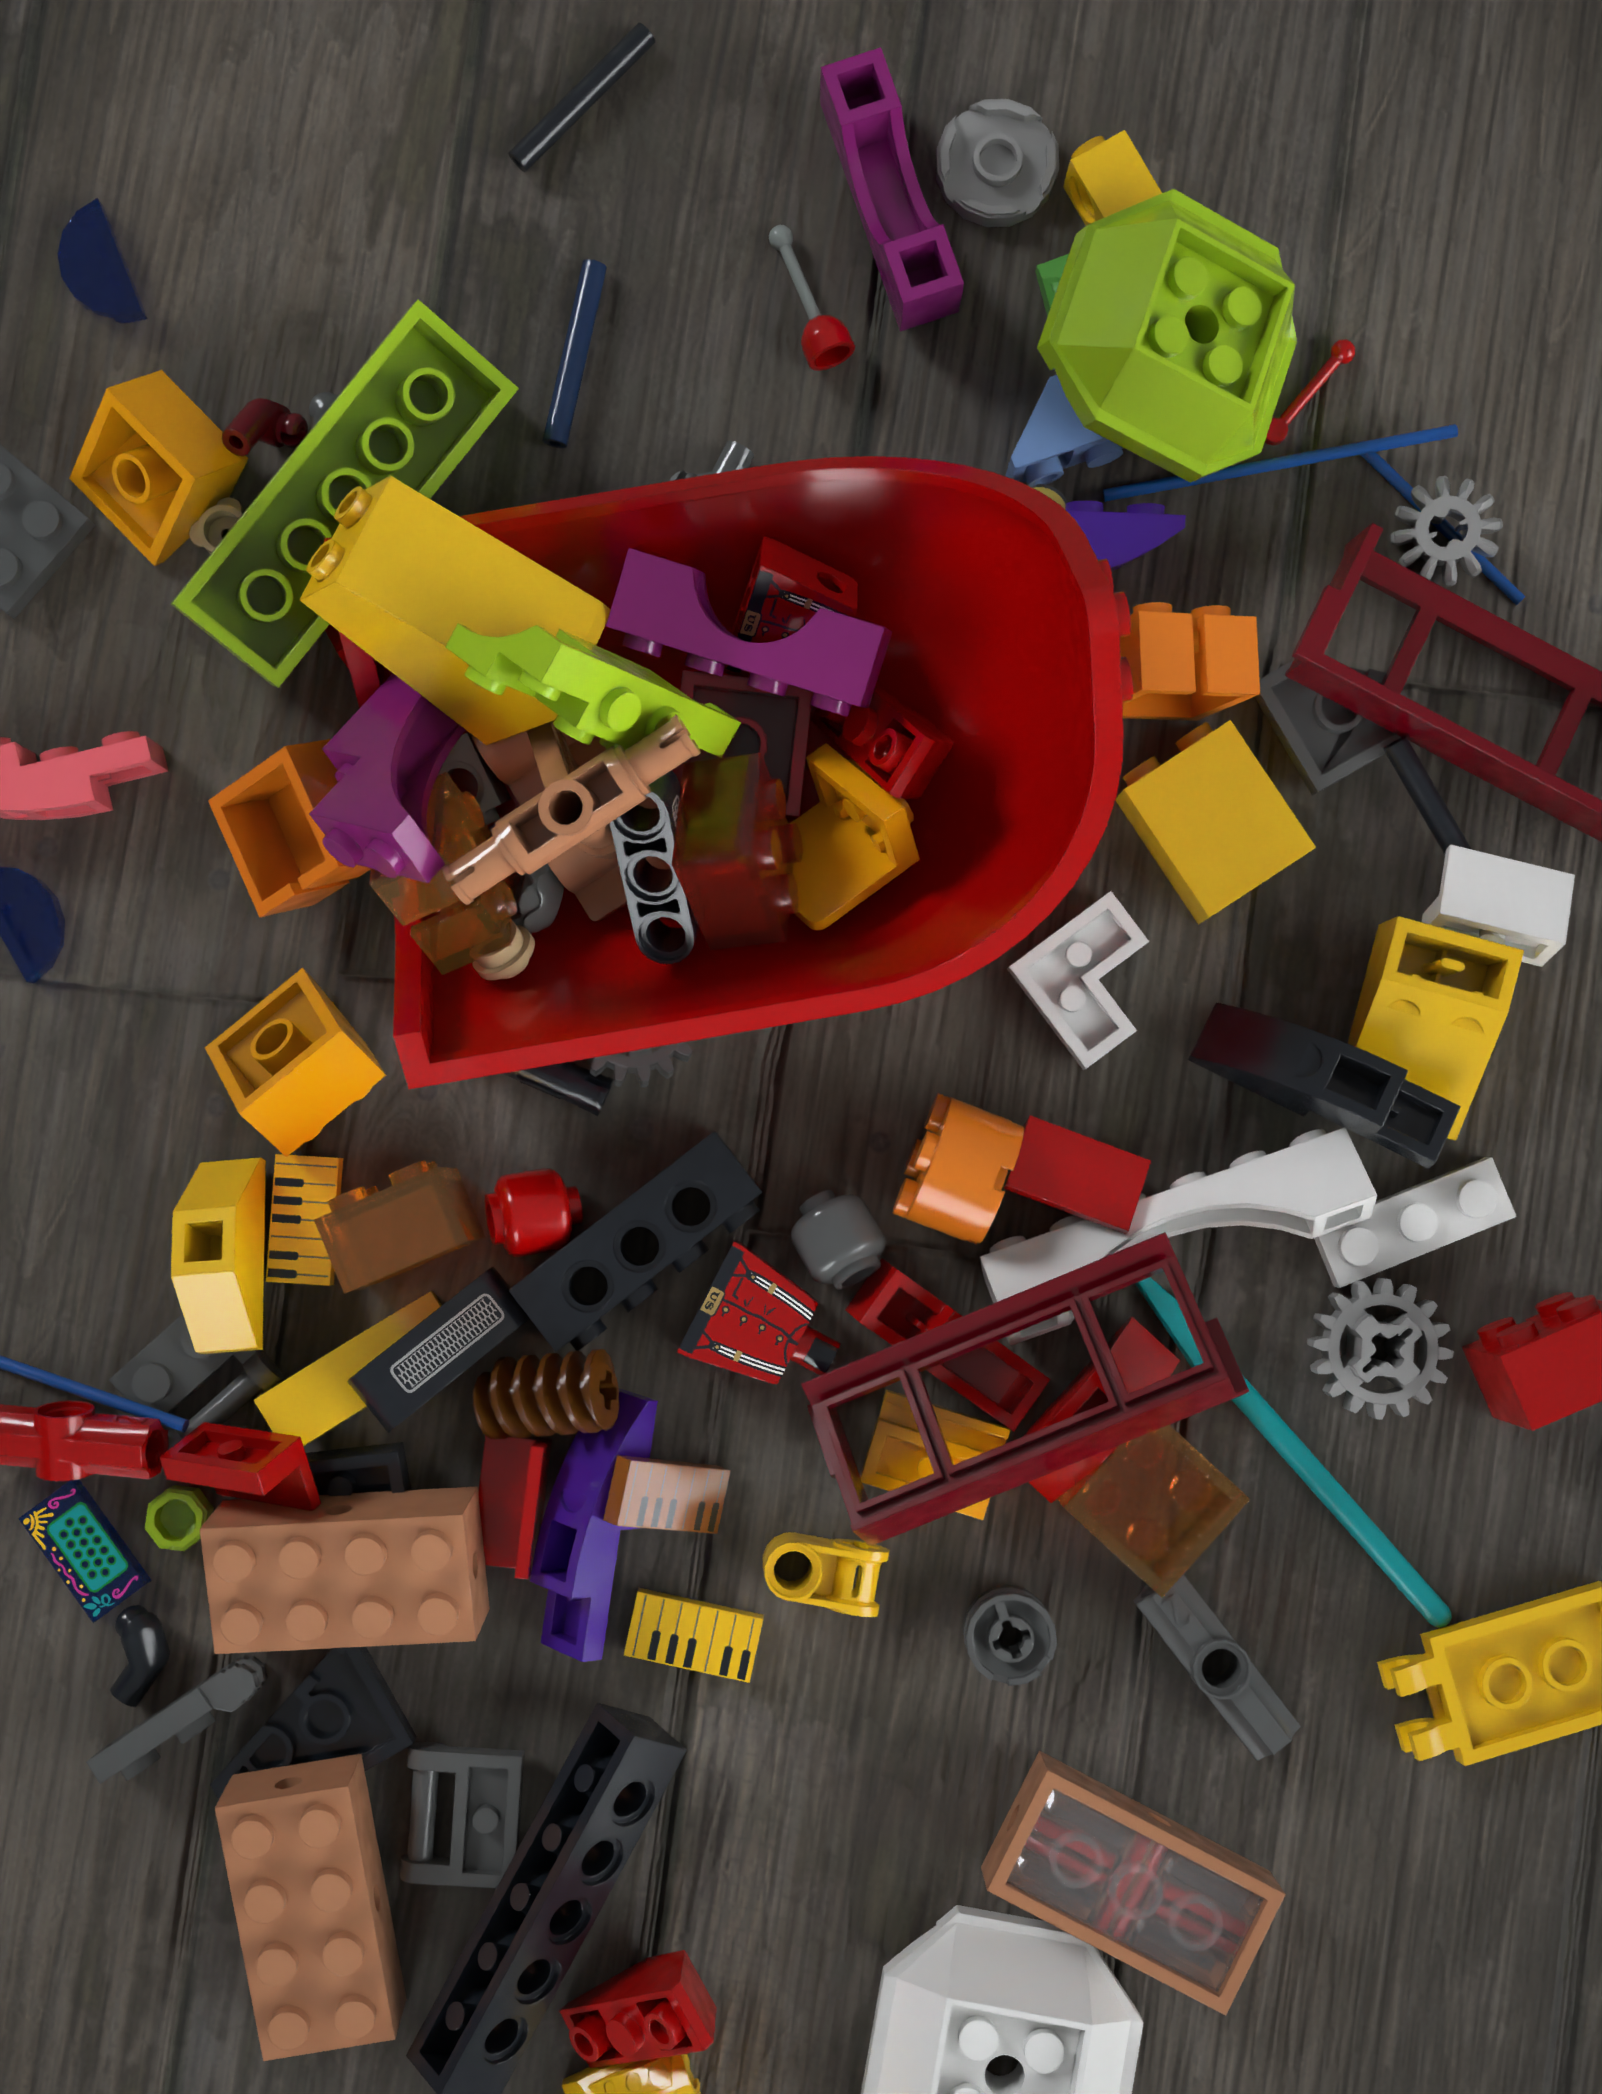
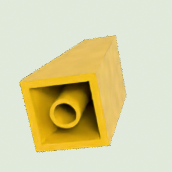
M391 475L367 489L357 486L351 490L341 501L335 512L334 518L339 522V525L334 535L317 549L307 565L306 570L312 577L300 601L485 745L554 721L558 714L533 696L508 686L502 695H498L468 679L464 674L469 665L445 646L458 623L479 635L490 637L518 634L537 625L555 637L559 629L597 645L611 609L603 602Z

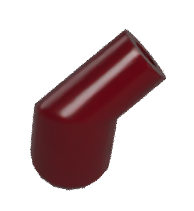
M257 398L245 405L223 431L221 439L226 449L237 456L248 455L258 441L274 447H282L285 444L287 447L296 448L308 434V424L301 414L291 413L286 406L268 399Z

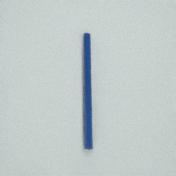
M1376 452L1361 455L1414 508L1421 512L1411 497L1413 487ZM1446 519L1441 524L1431 523L1449 541L1452 539L1462 541L1463 535L1458 531H1454L1455 528ZM1471 551L1480 563L1481 572L1515 605H1518L1526 597L1484 556Z
M0 1355V1369L137 1417L160 1419L161 1425L181 1432H185L189 1426V1420Z

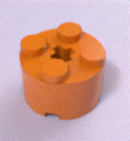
M937 1093L924 1126L925 1129L932 1132L927 1131L923 1140L916 1139L903 1174L913 1177L914 1180L905 1178L892 1213L962 1241L980 1244L985 1238L1004 1197L1005 1191H1002V1187L1008 1170H1014L1023 1140L1024 1127L999 1115Z

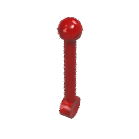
M1343 339L1333 344L1331 347V357L1280 417L1272 418L1265 443L1272 446L1281 444L1288 434V425L1339 365L1347 364L1353 360L1355 346L1351 341Z

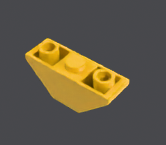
M261 1157L201 1162L173 1210L171 1279L194 1350L198 1354L263 1350L266 1160Z

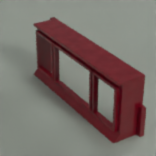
M1371 523L1345 545L1344 555L1330 585L1323 589L1292 654L1294 660L1291 667L1287 669L1284 676L1401 737L1406 736L1410 742L1602 842V800L1556 776L1589 702L1602 708V671L1374 551V548L1384 528ZM1359 580L1416 610L1381 684L1324 654ZM1435 620L1570 691L1536 765L1401 695Z
M1166 1232L801 1383L810 1402L807 1408L829 1473L832 1478H836L852 1524L850 1525L852 1532L870 1546L1249 1393V1389L1217 1317L1204 1322ZM1165 1272L1204 1363L1128 1394L1091 1301ZM1072 1310L1109 1402L954 1465L920 1372ZM901 1380L934 1473L868 1500L836 1407Z

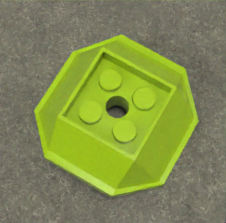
M1171 189L1088 224L1076 233L1037 349L1048 368L1056 371L1065 396L1083 427L1191 483L1246 461L1262 452L1297 344L1292 317L1295 284L1282 268L1277 247L1181 192Z

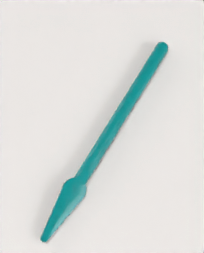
M1151 1277L1135 1283L1191 1368L1204 1363L1177 1300ZM1243 1376L1249 1393L1231 1399L1233 1403L1427 1622L1437 1628L1447 1626L1452 1619L1451 1610Z

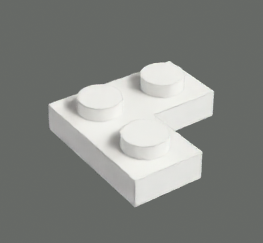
M1110 891L1007 968L1083 1070L1087 1069L1137 1031L1099 979L1146 945L1149 940L1112 891Z

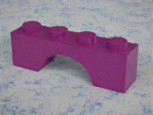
M881 47L822 66L820 74V104L900 332L958 313L964 282L944 225L937 223L933 218L921 192L907 144L902 105Z
M631 548L627 552L606 627L625 632L622 646L660 657L663 645L688 652L684 663L688 667L722 677L725 666L730 665L750 672L747 682L749 686L784 697L789 684L813 692L810 705L847 717L852 704L869 708L892 635V631L885 627L820 607L806 625L784 639L768 643L746 642L732 634L717 618L708 598L704 572Z

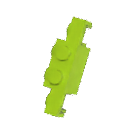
M458 623L445 646L469 665L464 674L468 679L498 695H502L508 686L535 697L558 714L553 723L557 729L587 745H590L593 738L597 736L601 738L599 743L606 749L611 746L616 748L622 745L626 750L671 721L670 718L677 715L691 735L689 737L691 740H695L699 749L722 758L741 724L740 721L717 705L710 702L704 705L691 699L650 669L559 629L556 637L537 625L518 634L490 637L479 635Z

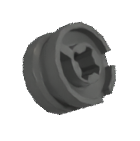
M1013 1585L991 1587L979 1594L966 1611L962 1626L965 1647L976 1669L990 1681L1003 1682L1008 1684V1686L1027 1684L1041 1676L1042 1670L1050 1660H1053L1057 1646L1055 1624L1041 1600L1027 1589ZM1004 1621H1010L1012 1627L1021 1630L1020 1639L1014 1645L1006 1646L998 1641L999 1635L1003 1630L1001 1623Z

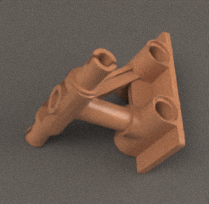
M677 715L670 718L671 721L626 750L622 745L616 748L611 746L606 749L599 743L601 738L597 736L593 738L590 745L584 744L557 729L553 725L554 721L489 745L483 744L472 735V739L487 765L503 783L510 787L521 806L495 822V827L491 829L493 837L453 863H448L442 867L446 880L449 882L454 880L456 884L451 886L454 893L464 904L468 905L474 901V898L517 871L521 876L525 873L530 875L548 864L562 885L576 895L591 920L600 922L627 905L610 822L637 805L648 809L658 808L657 804L650 797L646 796L651 792L649 785L691 757L701 754L695 740H691L689 737L691 734ZM691 836L695 859H698L701 851ZM645 857L652 866L658 869L670 868L664 860L658 857Z

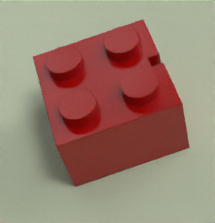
M1572 1292L1555 1295L1536 1304L1535 1307L1538 1314L1526 1319V1322L1516 1324L1513 1317L1494 1321L1477 1330L1479 1340L1462 1347L1493 1418L1534 1431L1602 1401V1301L1596 1300L1594 1295L1575 1298Z

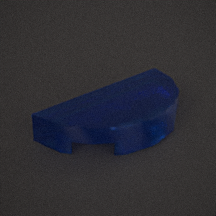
M96 198L77 210L62 231L57 253L61 277L75 299L87 310L90 309L99 316L114 318L119 323L148 319L105 208L99 199Z
M0 867V936L26 982L34 984L53 968L64 946L65 918L58 898L41 879L18 868Z

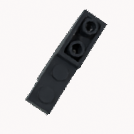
M1217 1002L1188 1058L1189 1061L1303 1117L1309 1111H1312L1426 1168H1430L1436 1163L1461 1107L1406 1080L1405 1077L1408 1070L1374 1054L1291 1022Z

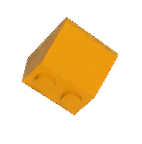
M159 370L106 389L69 479L154 566H157L166 561L190 538L191 526L196 521H199L207 509L216 506L219 500L230 497L249 458L246 455L237 456L227 450L221 439L223 432L163 370Z
M303 967L205 1047L238 1113L285 1157L289 1156L303 1143L315 1138L326 1124L353 1102L365 1097L372 1087L386 1076L366 1042Z

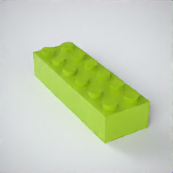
M417 299L170 605L268 683L279 688L329 626L327 621L303 604L300 598L312 577L306 570L310 559L324 543V539L331 538L339 525L334 515L341 501L355 487L361 486L363 489H367L390 475L431 499L519 388Z

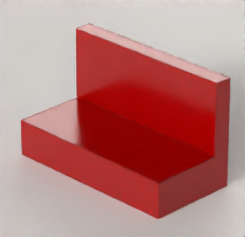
M1030 1115L1023 1125L1024 1135L1014 1170L1009 1171L1003 1189L1127 1234L1151 1160Z
M203 1422L159 1457L167 1480L214 1487L217 1495L311 1511L321 1504L300 1436Z
M485 1435L478 1491L485 1565L514 1568V1578L528 1580L531 1575L535 1548L542 1525L552 1439L532 1436L525 1438L509 1436L506 1439H490Z

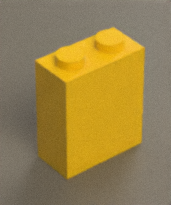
M1231 720L1214 731L1208 722L1201 724L1175 743L1181 752L1162 765L1153 756L1123 776L1128 787L1123 789L1115 800L1198 925L1316 848Z

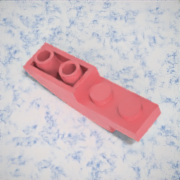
M125 731L102 738V746L80 752L77 747L72 746L44 751L39 755L41 761L37 762L36 753L16 742H11L10 738L0 737V818L12 820H53L113 811L108 786L168 772L163 747L146 735L140 736V733L137 731Z

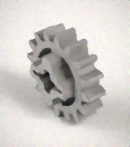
M1377 1278L1371 1293L1365 1282L1358 1280L1351 1283L1352 1298L1348 1299L1334 1292L1328 1296L1331 1305L1335 1309L1331 1316L1320 1313L1314 1314L1313 1320L1325 1329L1323 1336L1307 1338V1345L1321 1350L1323 1358L1312 1363L1310 1368L1316 1374H1329L1331 1376L1322 1389L1326 1395L1336 1397L1346 1392L1343 1402L1344 1409L1357 1413L1366 1401L1368 1416L1383 1420L1386 1406L1389 1404L1396 1415L1405 1417L1409 1415V1398L1412 1397L1427 1405L1432 1401L1430 1393L1425 1388L1429 1381L1446 1383L1448 1378L1440 1370L1436 1369L1438 1360L1453 1358L1454 1351L1438 1346L1437 1338L1444 1336L1451 1330L1449 1324L1430 1321L1429 1318L1438 1307L1434 1301L1425 1299L1414 1304L1417 1293L1416 1287L1402 1284L1397 1289L1395 1295H1393L1391 1279ZM1376 1305H1389L1398 1309L1399 1312L1396 1315H1389L1384 1321H1377L1373 1315L1368 1314L1364 1309ZM1344 1330L1347 1334L1346 1354L1340 1358V1339ZM1375 1335L1389 1339L1383 1346L1388 1354L1384 1361L1371 1357L1376 1351V1347L1371 1341ZM1419 1339V1357L1415 1365L1413 1363L1414 1342ZM1376 1376H1384L1395 1387L1387 1390L1372 1391L1360 1387L1363 1382L1369 1383Z

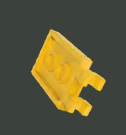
M1593 1582L1422 1633L1420 1636L1425 1650L1424 1654L1397 1656L1377 1662L1384 1688L1388 1690L1395 1688L1398 1696L1404 1697L1426 1688L1434 1718H1419L1395 1724L1401 1750L1405 1753L1413 1751L1414 1758L1418 1761L1435 1757L1453 1749L1455 1760L1467 1766L1602 1725V1582Z

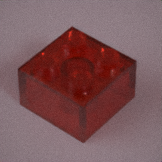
M762 753L684 763L672 866L710 950L787 942L789 914L797 913L798 888L792 873L793 863H800L802 861L801 834L796 823L788 824L785 816L786 799L782 782L779 778L771 779Z

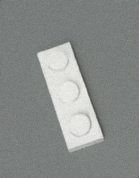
M1486 1157L1375 1202L1371 1218L1318 1236L1314 1240L1333 1286L1341 1288L1517 1216L1493 1158Z

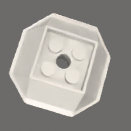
M956 1905L936 1922V1926L910 1943L883 1966L861 2094H1132L1143 2021L1140 2013L1094 1946L1046 1921ZM1001 2055H1008L1019 2061L1017 2067L1007 2075L998 2076L986 2070L989 2062Z

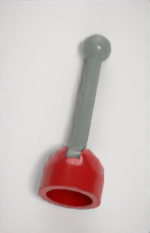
M777 225L769 233V243L775 250L781 252L810 320L803 331L801 339L802 351L810 369L822 371L833 368L846 361L854 353V342L847 327L840 319L831 315L820 314L792 249L793 233L789 227Z

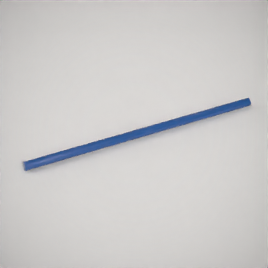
M1454 424L1237 464L1191 483L1179 476H1172L1103 489L1104 502L1449 439L1458 437V428Z

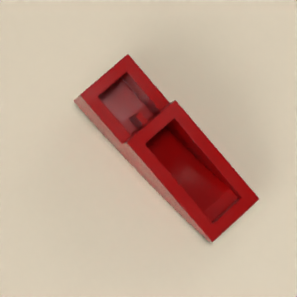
M883 1258L880 1260L881 1267L867 1278L845 1309L859 1323L892 1346L962 1317L957 1311ZM999 1341L992 1342L926 1370L1013 1432L1051 1380Z

